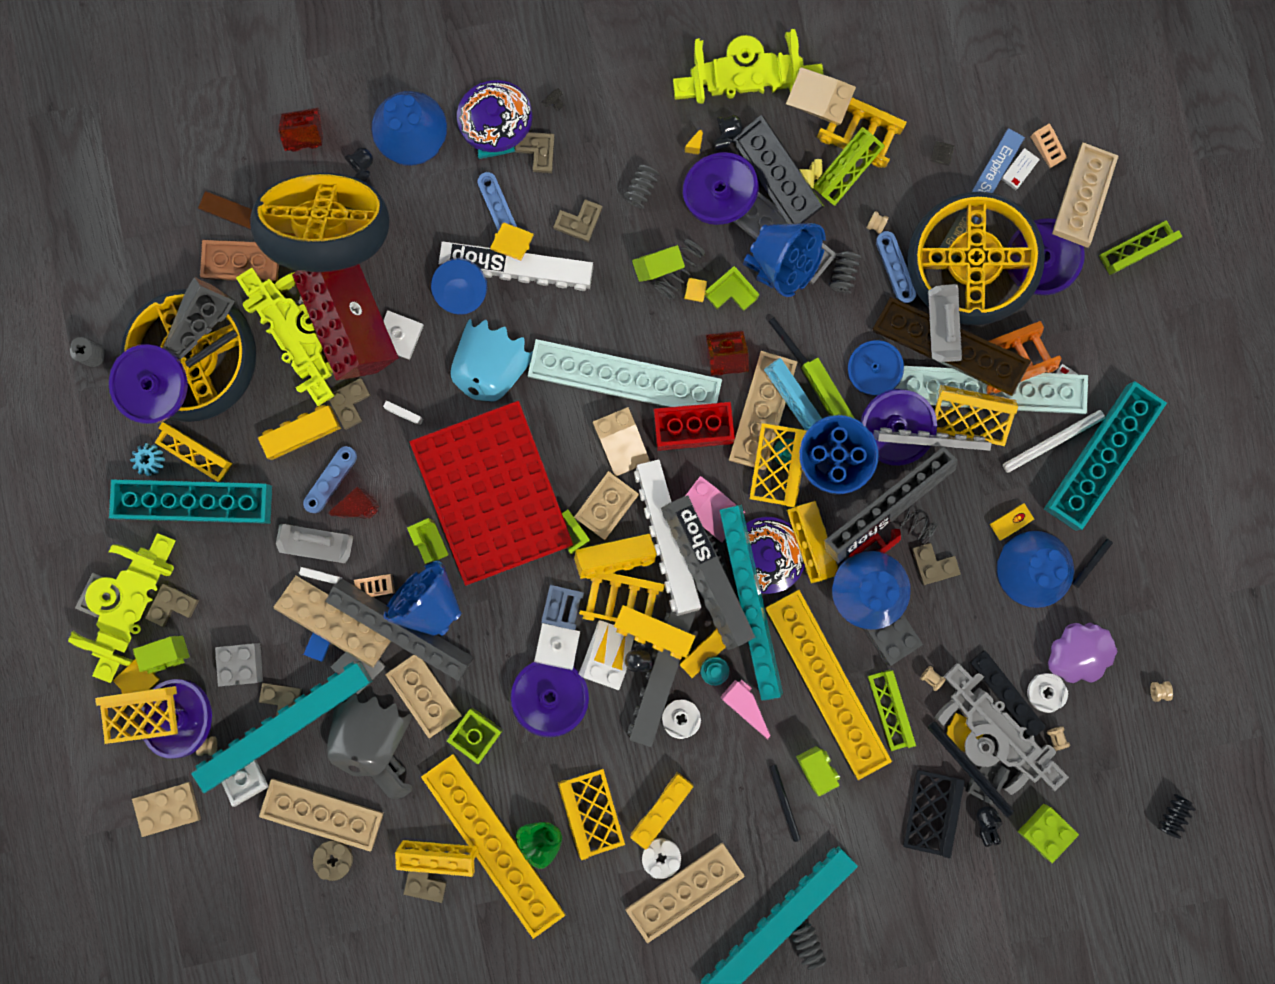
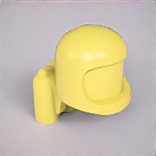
M815 159L809 169H800L812 189L814 187V180H818L822 175V159Z

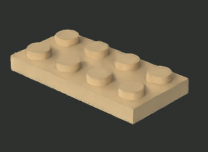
M413 655L385 674L428 738H431L462 716L426 662L419 657Z

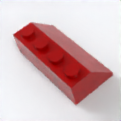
M731 402L654 409L657 451L734 443Z

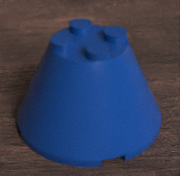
M404 91L388 97L378 107L372 121V135L377 148L386 158L401 165H417L430 160L439 152L446 139L447 122L441 107L431 97L420 92Z
M815 223L776 224L769 226L765 224L761 227L760 234L756 242L751 245L750 251L776 291L782 296L791 297L795 295L794 292L797 289H803L816 273L824 254L822 242L826 240L824 229Z
M835 415L819 420L808 429L801 441L799 459L805 476L813 485L825 492L844 494L859 489L872 477L878 463V447L873 434L870 433L863 423L848 416Z
M1041 531L1024 532L1010 539L1002 548L1003 550L997 561V577L1003 591L1013 601L1027 607H1046L1059 601L1069 590L1074 577L1073 559L1064 543L1055 536Z
M877 551L860 552L845 560L838 568L832 585L833 601L838 612L849 623L864 629H880L891 625L902 616L910 600V581L902 565L893 557Z
M433 561L425 565L426 569L420 574L415 572L390 599L387 607H389L388 613L384 612V618L388 622L432 636L437 634L442 636L449 630V625L461 616L462 612L459 610L444 565L440 561Z

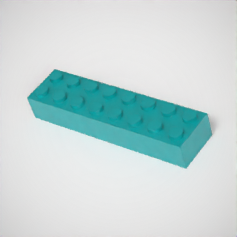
M1136 381L1127 384L1044 510L1073 530H1083L1167 402Z
M111 479L109 518L117 520L270 524L272 485Z

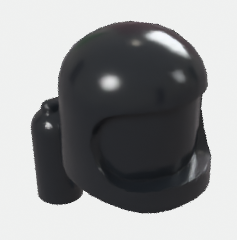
M738 116L717 117L721 136L714 141V150L729 147L732 143L730 138L740 134L742 122Z
M359 147L351 155H346L345 160L357 172L354 178L365 182L370 176V171L366 170L372 165L373 156L366 148Z
M648 641L645 644L635 642L632 646L634 650L628 652L625 657L626 667L632 672L639 670L641 672L650 671L652 659L648 650L651 649L653 644Z
M992 806L980 808L977 811L976 819L980 827L979 835L984 846L990 847L993 844L995 846L1001 844L997 829L1003 823L997 810Z

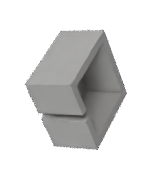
M260 643L215 647L218 686L263 682Z

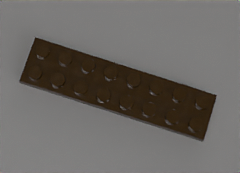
M890 297L873 327V332L932 359L930 315ZM960 329L962 360L940 363L1013 396L1031 360Z

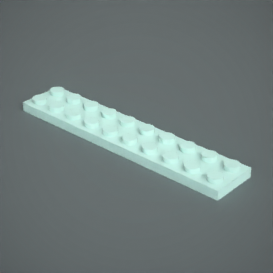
M537 339L528 372L529 378L664 407L717 403L722 379Z
M904 366L903 378L895 388L914 391L923 396L931 406H936L940 385L987 394V384L953 368ZM1042 373L1020 382L1013 396L1002 391L999 393L993 392L989 395L1016 400L1018 404L1017 411L1086 414L1088 375ZM942 400L940 407H953V405L949 401ZM963 405L960 408H970V406Z

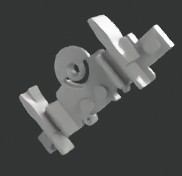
M956 663L943 676L957 691L951 696L952 700L945 704L934 718L944 726L950 716L959 708L962 715L967 717L966 725L972 731L965 741V752L969 760L981 767L993 766L1001 761L1007 767L1014 766L1019 771L1006 786L1002 787L1006 793L1012 795L1020 790L1028 779L1036 783L1040 778L1053 791H1056L1069 778L1051 760L1056 754L1052 746L1045 745L1041 749L1034 742V736L1030 735L1029 738L1025 739L1023 732L1026 728L1020 727L1007 713L1000 712L1005 707L1002 701H995L993 703V698L981 688H978L973 693L971 692L984 678L981 674L977 673L972 678L959 663ZM990 734L997 740L998 752L995 757L992 755L995 749L993 741L987 737H981L977 740L976 736ZM984 744H988L989 749L987 751H983L982 746Z

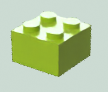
M171 636L133 649L139 671H147L148 674L166 670V667L181 665L185 663L184 659L190 658L183 636Z
M472 707L453 731L447 742L479 764L503 732V729Z
M815 746L796 756L806 778L818 797L840 786L837 781L840 777L835 768L833 769L832 766H829L828 763L831 760L826 751Z
M1043 804L1018 830V833L1051 863L1079 836L1065 820L1046 804Z

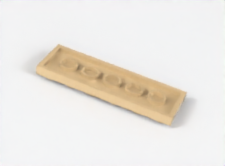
M1082 143L1052 231L1053 235L1087 248L1090 246L1118 155Z
M763 351L760 352L729 461L755 468L761 425L765 423L779 426L786 403L764 369L778 358H781L794 376L797 361ZM765 428L764 436L770 442L776 437V432L773 429ZM769 446L762 449L761 455L765 461L771 455L772 450ZM763 465L759 470L766 471V465Z
M295 576L275 604L274 609L374 668L391 641L325 602L328 594Z
M272 778L259 817L371 852L384 812Z
M722 842L627 907L626 912L648 944L745 876Z

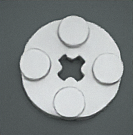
M1050 673L1034 676L1027 689L1029 703L1037 710L1047 713L1062 708L1068 698V690L1063 683L1064 681L1057 675ZM1047 687H1049V691L1052 692V695L1047 696V698H1045L1043 690H1046Z
M681 699L674 700L666 706L662 714V721L669 735L677 739H684L698 731L701 717L700 712L692 702ZM685 714L686 723L678 724L676 716Z
M656 838L643 851L642 863L644 869L653 878L664 879L671 877L680 868V850L670 840ZM659 853L667 856L664 863L656 861Z

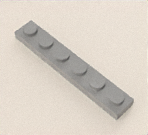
M881 428L880 431L874 430L873 434L877 441L953 448L990 451L992 444L985 440L986 437L983 436L967 438L966 435L955 434V437H950L947 433L937 432L936 435H930V432L918 431V434H914L910 430L900 429L899 432H892L890 428Z

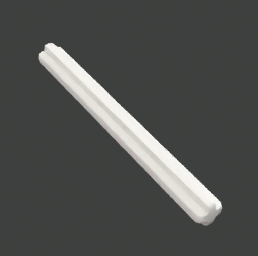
M1101 410L1096 411L1003 464L1004 470L1007 473L1013 471L1104 420L1105 415Z

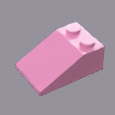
M700 476L686 495L689 496L703 528L720 542H723L726 537L720 509L737 505Z
M734 680L720 698L768 739L770 734L755 698L749 692L752 688L742 680L740 682Z

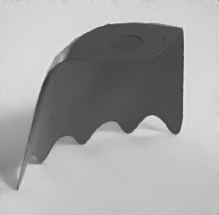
M353 694L345 703L341 702L334 707L327 747L328 759L331 764L353 776L378 775L391 760L411 721L412 714L410 713L401 718L398 716L396 703L387 709H382L376 697H372L366 703H359L356 694ZM352 756H356L358 761L352 760ZM356 766L360 769V772L351 771L348 767Z

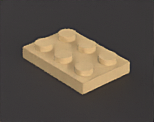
M608 471L574 518L606 540L639 493Z
M191 782L132 799L142 837L201 819Z

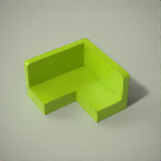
M678 245L632 260L639 282L652 280L685 267Z
M734 266L705 291L704 296L716 309L732 298L745 311L758 299L759 293Z
M566 510L562 515L574 544L567 549L573 555L575 550L583 548L591 541L570 511Z
M428 518L407 527L415 546H418L425 564L449 555L434 520Z

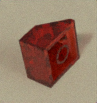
M319 108L281 114L278 131L284 151L290 150L295 152L302 148L309 147L314 149L322 145L323 133Z
M743 331L706 335L711 375L749 372V354Z
M357 486L328 513L330 516L337 518L366 519L368 517L370 519L378 512L376 509L380 506L365 489Z

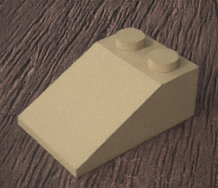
M800 67L786 104L835 125H840L856 87Z
M628 407L593 421L615 476L637 468L639 464L650 462Z

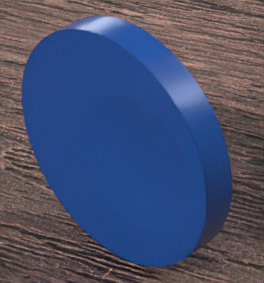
M462 258L450 259L441 264L435 271L431 282L432 294L436 302L444 310L453 314H467L477 309L484 301L487 293V280L480 267L472 261Z
M874 340L866 342L856 348L849 359V378L856 389L869 396H878L883 392L895 389L901 382L904 374L902 356L893 345L885 341Z

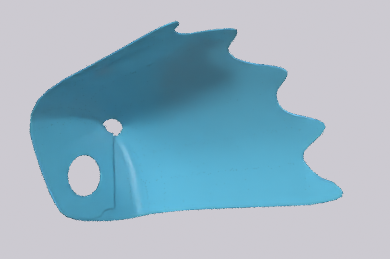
M469 319L452 363V381L472 399L481 401L499 400L509 391L530 365L533 351L529 353L524 351L523 337L515 341L510 340L507 336L506 327L491 331L488 328L487 320L482 321L477 327H473L472 321ZM477 378L479 383L474 382L473 379ZM468 388H475L478 390L479 395L470 393Z

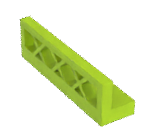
M862 127L818 179L813 188L835 206L885 145ZM875 142L877 144L875 149L871 152H868V149L871 146V144ZM863 158V163L856 167V162ZM850 174L848 181L843 182L844 176ZM838 188V192L833 198L828 196L834 189Z
M1166 220L1099 255L1109 275H1112L1170 245L1183 236L1179 230L1173 233ZM1163 227L1168 236L1165 238L1156 237L1158 229ZM1142 237L1151 239L1149 246L1140 245ZM1127 245L1135 247L1134 253L1130 256L1123 254L1124 248ZM1113 254L1119 257L1117 262L1111 265L1106 256Z
M819 358L805 363L801 369L829 416L842 415L854 418Z
M889 669L869 675V683L890 751L916 746L893 670ZM884 676L886 684L880 690L875 686L873 679ZM883 694L891 699L888 709L881 706L880 700ZM889 712L897 718L894 727L889 726L886 722ZM895 731L902 734L903 743L893 745L892 736Z

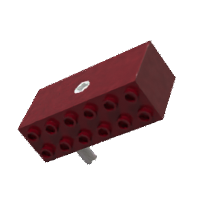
M360 264L337 271L307 272L297 270L292 274L301 295L298 303L304 304L336 381L376 374L399 359Z

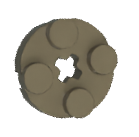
M329 840L324 842L314 852L313 867L321 879L329 881L339 880L352 867L353 853L344 843ZM330 855H333L334 858H338V861L335 863V865H332L328 862V860L330 859Z

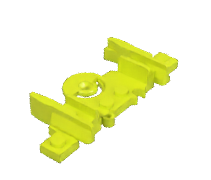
M795 29L785 33L789 55L779 53L778 58L774 53H764L762 44L756 38L743 35L735 38L729 44L727 57L704 63L703 40L700 41L698 38L695 40V66L691 69V77L673 79L675 100L696 98L697 102L702 104L705 99L704 85H708V91L712 93V96L722 95L726 91L728 98H733L736 91L739 93L759 91L764 94L765 86H770L772 93L777 89L789 88L791 92L800 67L822 75L823 68L822 64L803 66V58L799 57L798 53L799 43ZM742 53H748V58H743ZM758 53L757 61L749 67L739 66L733 59V56H736L739 62L747 64Z
M250 268L236 277L249 297L248 300L243 302V307L248 313H253L257 310L261 317V324L264 325L270 322L271 327L266 332L272 334L281 350L287 352L282 355V360L286 363L292 362V367L302 379L309 375L311 376L310 379L296 387L297 391L302 393L308 390L316 405H322L335 396L325 381L332 376L333 372L329 362L326 363L324 355L321 354L323 348L317 333L305 334L297 327V317L303 311L305 314L300 319L302 328L306 331L315 330L312 323H306L307 318L310 317L305 305L297 306L291 298H285L283 295L284 292L296 284L292 276L293 273L284 276L274 284L270 279L262 282L256 271Z
M157 533L150 550L141 547L136 552L131 548L118 544L111 546L109 552L120 554L133 561L127 570L120 572L117 579L110 577L99 578L87 588L85 594L86 604L93 613L99 615L96 625L100 630L98 631L96 642L79 635L75 631H72L68 642L79 648L92 651L93 656L100 658L92 675L93 677L111 683L120 664L125 666L131 664V659L115 654L114 651L116 649L125 653L132 638L130 632L138 634L141 631V626L134 623L141 619L147 603L153 600V598L148 597L147 591L149 589L158 590L156 583L161 574L165 576L172 574L174 566L166 563L176 540ZM113 584L120 592V601L112 609H101L102 606L112 605L116 600V592L110 588ZM104 593L110 594L109 600L103 599Z

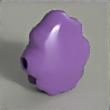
M1073 623L1066 626L1062 637L1052 643L1048 667L1054 675L1062 677L1069 683H1075L1081 679L1087 682H1095L1103 676L1107 667L1113 665L1118 651L1108 630L1092 623L1085 625Z

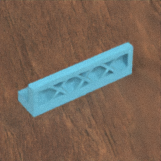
M778 358L764 369L804 430H808L822 419L781 358Z

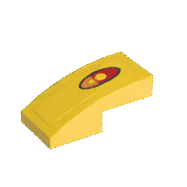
M1025 503L992 522L990 526L998 539L1002 540L1033 521L1034 518Z

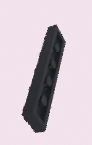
M983 650L969 662L976 672L984 677L983 681L998 700L1004 703L1006 710L1020 727L1026 728L1024 733L1028 738L1030 735L1035 737L1046 728L986 650Z

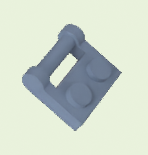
M550 585L541 623L575 630L577 612L584 593ZM570 595L573 596L568 621L563 622L562 618L567 597Z

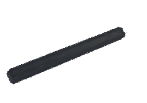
M935 721L928 726L929 731L1005 817L1011 816L1014 813V809Z

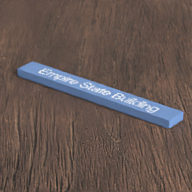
M1008 128L972 192H994L1025 137ZM967 209L960 211L939 248H949L955 238L966 232ZM978 217L971 218V221L974 224L978 220ZM939 255L934 256L937 260L942 261ZM957 255L951 256L953 262Z

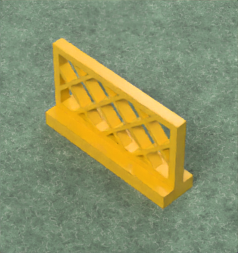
M940 385L934 412L937 420L944 417L948 425L942 428L937 427V432L947 433L952 436L962 434L966 435L967 438L983 436L986 437L985 440L992 444L1005 446L1014 414L1018 410L1016 400ZM942 400L949 401L953 405L952 408L943 412L940 406ZM963 405H969L972 411L962 416L958 408ZM982 409H988L991 415L981 420L977 412ZM956 410L960 418L950 422L946 415ZM1002 412L1008 413V420L1002 423L996 418ZM975 414L979 421L969 427L965 419ZM994 418L998 425L988 430L984 423ZM963 421L967 428L961 432L956 431L953 426ZM982 425L986 432L981 435H975L972 429ZM1001 429L1003 432L1002 439H994L991 433Z
M762 423L750 499L796 507L802 474L799 450L801 441L808 430ZM765 428L773 429L778 436L769 442L764 436ZM787 431L795 432L794 441L787 445L782 435ZM780 438L786 447L776 453L771 443ZM769 446L775 455L765 461L761 455L762 449ZM788 449L792 457L789 462L784 464L779 454ZM777 457L782 467L773 472L768 462ZM766 465L771 474L762 480L758 471L759 468ZM785 468L789 474L788 479L781 483L776 473ZM774 476L779 485L770 491L764 481ZM760 484H763L768 491L763 497L755 496L756 487ZM781 487L785 492L784 501L777 500L772 492Z
M176 686L95 698L96 706L100 705L105 744L178 734L173 697L174 694H177ZM162 700H167L168 709L166 712L158 707ZM145 703L152 707L148 715L141 710ZM128 705L135 710L130 717L123 712ZM111 707L117 712L113 720L108 716V708ZM155 711L162 716L158 723L151 718ZM138 713L145 718L141 725L134 721ZM120 716L127 720L123 728L116 723ZM165 719L170 722L171 731H166L161 727ZM147 722L155 727L150 734L143 729ZM130 724L137 729L133 736L126 732ZM112 727L119 731V734L114 739H111L110 730Z
M603 769L558 782L577 853L581 860L625 845ZM597 775H600L602 779L599 789L589 784L591 779ZM580 781L585 784L580 795L573 792L571 783ZM588 786L597 791L592 801L583 797ZM599 793L607 797L608 801L604 808L595 804ZM581 798L591 803L586 814L578 809ZM593 805L602 809L598 820L588 816ZM605 811L613 817L609 827L600 822ZM586 818L596 822L591 833L584 830L583 824ZM599 824L608 829L603 839L594 835ZM610 831L617 833L619 842L610 844L606 841ZM592 837L602 841L598 849L590 851L589 842Z

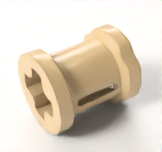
M929 666L920 677L922 681L925 680L929 683L934 691H937L946 680L943 676L941 677L936 673L932 666Z
M1063 726L1047 731L1055 751L1070 746L1069 742L1066 741Z

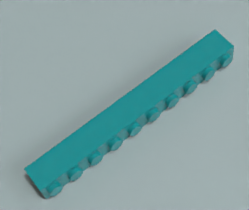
M741 504L720 509L740 605L755 635V638L748 642L761 701L780 698L783 690L743 507Z
M354 662L349 663L343 667L344 672L339 675L337 672L327 678L328 682L323 686L321 683L311 689V694L308 696L301 695L294 700L296 704L290 708L288 705L278 711V716L272 718V716L261 722L263 726L257 730L255 727L245 733V738L239 740V738L228 744L230 748L224 752L221 749L212 755L213 759L209 762L204 760L196 765L195 768L197 770L191 774L203 793L210 791L373 682L361 662L356 664Z
M839 846L836 849L832 848L826 854L827 858L823 862H818L813 867V872L809 876H804L799 881V886L795 890L791 889L785 895V900L781 904L777 903L771 909L772 913L767 918L763 917L757 923L758 927L753 932L749 931L744 936V941L739 946L735 945L730 950V955L725 960L721 959L716 964V969L711 974L707 973L702 978L701 984H742L858 867L856 863Z

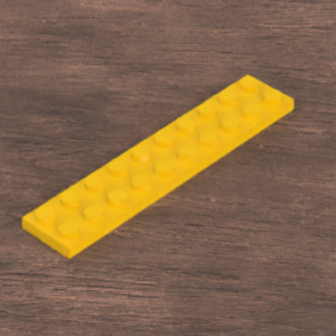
M800 590L765 607L856 779L860 780L891 763L892 760Z
M454 753L421 776L468 846L478 847L477 859L533 939L565 916V912L533 866L523 857V853H521L517 843Z

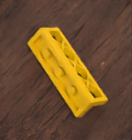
M162 422L159 426L162 432L155 443L221 483L233 463L173 426ZM168 434L173 437L174 444L167 446L162 441ZM179 446H188L190 454H180ZM201 454L205 457L207 464H196L195 456ZM217 464L223 468L218 477L212 474V465Z
M718 629L713 631L679 663L691 678L700 672L704 660L708 657L717 656L726 647L722 642Z
M403 840L395 852L396 870L472 877L474 874V859L478 853V847Z

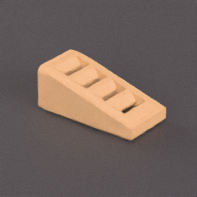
M1050 124L1032 134L1031 139L1049 168L1067 159ZM1046 134V137L1042 139L1041 136ZM1049 140L1051 143L1045 146L1044 143ZM1054 147L1055 150L1048 153L1047 150ZM1058 153L1059 156L1052 160L1051 156Z
M393 574L354 580L355 586L361 589L360 583H364L365 592L371 597L395 593ZM384 579H386V586H387V590H385V591H384V588H383V581H382V580H384ZM377 580L379 582V592L376 591L375 581ZM368 582H371L373 593H369Z

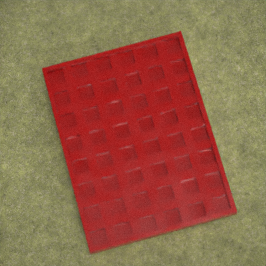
M519 401L409 441L465 586L574 545Z

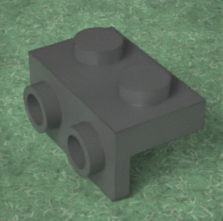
M997 763L989 767L978 765L976 767L999 793L1003 784L1008 779L1010 770ZM971 778L965 791L993 805L994 803Z

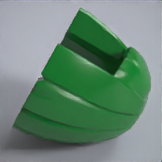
M535 822L524 825L518 829L516 834L517 844L521 853H523V857L529 860V864L539 869L547 867L553 861L562 843L560 829L548 822Z

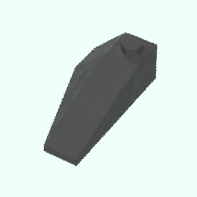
M194 277L184 294L163 348L169 350L178 359H181L197 345V341L203 335L212 331L211 328L216 323L226 318L235 300L213 285Z

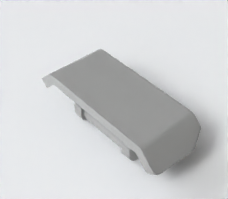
M958 285L935 286L928 291L932 359L939 362L962 360Z
M280 524L276 546L279 553L346 563L350 557L353 536Z

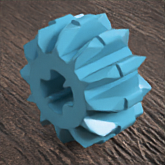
M145 443L144 447L137 446L139 452H132L135 458L130 459V461L135 463L132 468L138 470V474L143 475L145 473L146 476H151L152 472L158 474L157 468H164L160 462L166 459L160 457L163 451L158 450V446H151Z

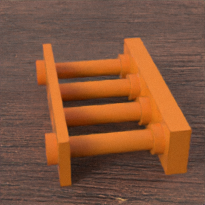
M1041 321L989 341L1004 349L1013 347L1020 356L1029 360L1030 358L1022 344L1027 341L1034 342L1044 362L1033 365L1031 362L1021 382L1045 372L1051 373L1055 371L1061 361L1060 355L1051 359L1040 337L1044 329ZM987 385V394H991L993 392H1001L1000 390Z

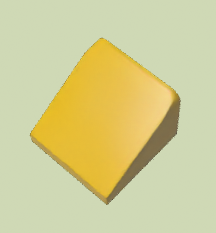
M699 130L685 146V152L692 154L700 153L702 130Z
M688 278L685 299L703 303L707 281Z

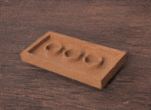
M202 240L201 279L237 280L236 277L253 268L261 281L265 282L268 279L272 282L278 281L279 264L269 259L259 249L256 242Z

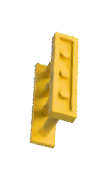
M851 98L846 111L852 113L853 118L844 137L833 134L837 125L830 122L826 130L820 129L817 138L825 144H833L844 149L849 144L860 119L864 118L871 123L867 130L874 135L877 126H882L888 131L882 143L885 147L871 162L876 167L885 168L890 160L885 157L889 145L895 134L902 133L907 122L855 98Z
M613 573L597 575L590 580L592 585L586 611L580 610L579 614L583 615L582 619L594 621V618H600L616 622L617 618L612 616L618 588L621 587L622 583L629 585L628 589H630L627 607L634 609L637 591H640V587L648 589L647 593L649 595L645 615L652 617L656 595L659 594V591L663 592L665 584ZM602 579L610 581L609 585H611L605 615L594 613L599 584L602 583Z

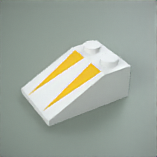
M599 620L579 675L619 690L627 669L625 657L631 651L634 635L629 633L627 636L616 632L617 628L614 625Z

